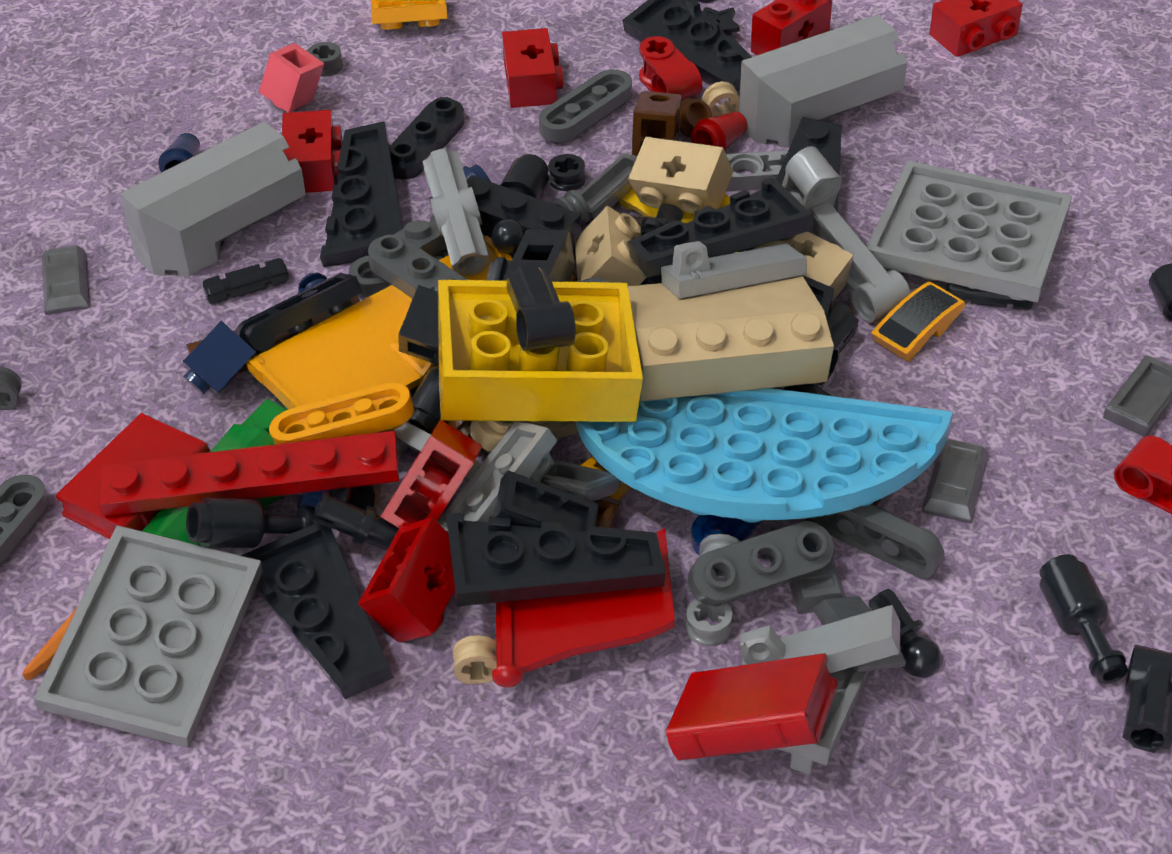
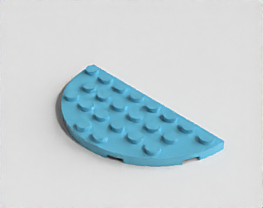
M765 388L639 401L636 422L575 421V425L585 447L597 462L628 486L649 497L690 510L697 515L738 518L745 522L755 523L762 520L803 519L830 515L860 506H868L898 491L927 470L939 456L951 430L953 412Z

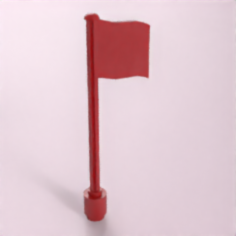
M666 528L656 532L666 573L664 586L496 603L497 668L492 672L493 681L500 687L511 688L517 686L523 680L524 673L571 656L638 643L675 627Z

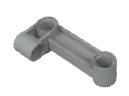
M816 147L804 148L796 153L787 163L782 185L813 214V230L808 232L836 244L854 255L846 287L851 291V302L855 312L866 323H872L885 317L910 294V289L906 280L899 272L895 270L886 271L834 208L837 193L842 186V178Z

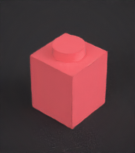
M296 43L274 51L269 55L259 93L271 100L276 107L285 110L287 113L292 112L313 101L324 63Z

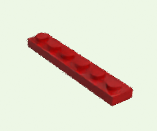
M395 431L105 464L101 465L99 506L104 516L187 507L192 502H201L205 497L255 499L399 482Z

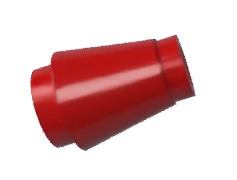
M736 111L701 119L691 132V143L723 147L725 151L746 132L747 120L743 114Z

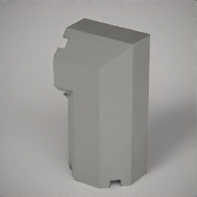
M875 15L743 60L741 63L739 112L747 120V130L745 133L755 143L766 144V140L769 139L778 141L777 146L790 148L802 117L822 121V119L903 90L907 61L904 52L896 54L893 43L899 42L896 30L879 15Z
M264 121L120 193L136 259L153 275H166L165 270L177 271L178 276H191L219 261L221 254L220 245L224 244L226 238L305 196L302 168L296 158L288 161L283 150L289 148L285 138Z

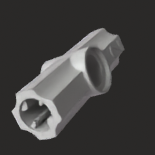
M446 148L432 151L430 156L423 161V169L433 197L430 199L440 236H444L452 268L457 273L466 276L481 273L483 268L490 264L489 252L484 235L481 232L480 225H482V220L472 187L468 188L458 151H449Z

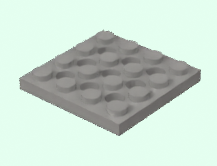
M907 160L867 248L886 271L895 270L921 276L930 281H944L966 286L972 290L975 288L1006 295L1014 300H1028L1038 303L1070 209L1072 195Z

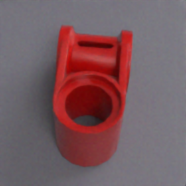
M653 36L644 39L640 43L639 53L643 58V67L639 70V80L650 92L681 95V101L699 95L702 92L703 84L698 68L674 46L672 41L661 36Z
M1153 435L1144 436L1115 468L1114 479L1122 491L1137 499H1143L1172 514V445L1162 438Z

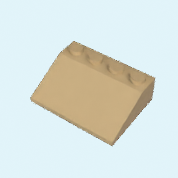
M802 275L679 299L662 283L628 286L643 376L640 402L821 383L828 380L834 345L824 309Z

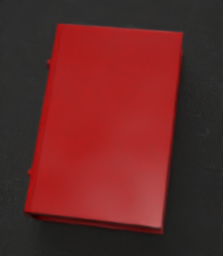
M140 413L56 494L57 500L62 502L64 508L61 512L62 516L108 539L111 538L117 525L143 531L160 510L104 516L99 506L101 465L207 453L211 450L206 442Z
M826 653L691 673L666 729V736L672 753L678 761L818 743L838 685L836 678L831 677L827 668L828 658Z

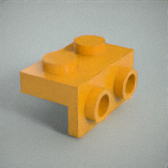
M371 0L372 24H380L381 29L384 30L403 28V22L418 21L419 27L440 25V19H448L446 0Z

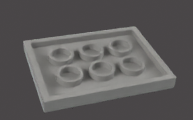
M117 525L34 697L37 709L189 748L263 572L261 561Z

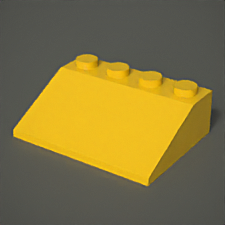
M438 280L441 420L636 422L643 376L627 283L552 282L560 302L567 301L572 307L576 327L575 342L571 346L524 351L518 340L516 311L506 288L507 281Z

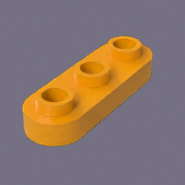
M396 382L384 383L283 411L272 420L269 432L274 444L377 433L396 429L404 425L413 415L415 407L409 389L405 385Z

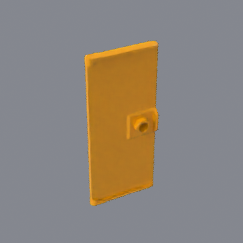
M486 235L484 236L489 252L490 264L497 257H504L512 261L513 258L510 255L502 253L494 247L491 238ZM449 255L439 260L453 269ZM490 264L485 266L481 273L471 276L460 275L468 280H487ZM393 285L269 350L250 358L246 363L249 372L288 409L390 382L401 383L411 390L420 385L430 368L439 365L399 352L398 334L412 298Z

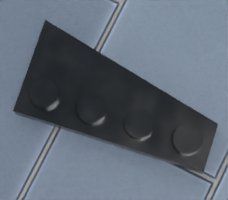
M771 177L761 182L762 190L750 195V192L742 190L731 195L729 205L720 209H714L708 205L695 211L694 219L691 222L685 224L680 221H673L628 241L630 258L647 278L661 276L662 266L673 265L674 247L676 245L700 241L707 247L709 258L753 250L756 246L777 240H790L797 234L813 230V214L776 178Z
M315 523L240 555L261 561L263 572L256 590L344 699L394 678L367 613L358 605L361 599L331 528Z

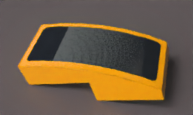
M929 281L909 294L886 315L871 332L873 341L909 362L932 335L939 338L966 307V303Z

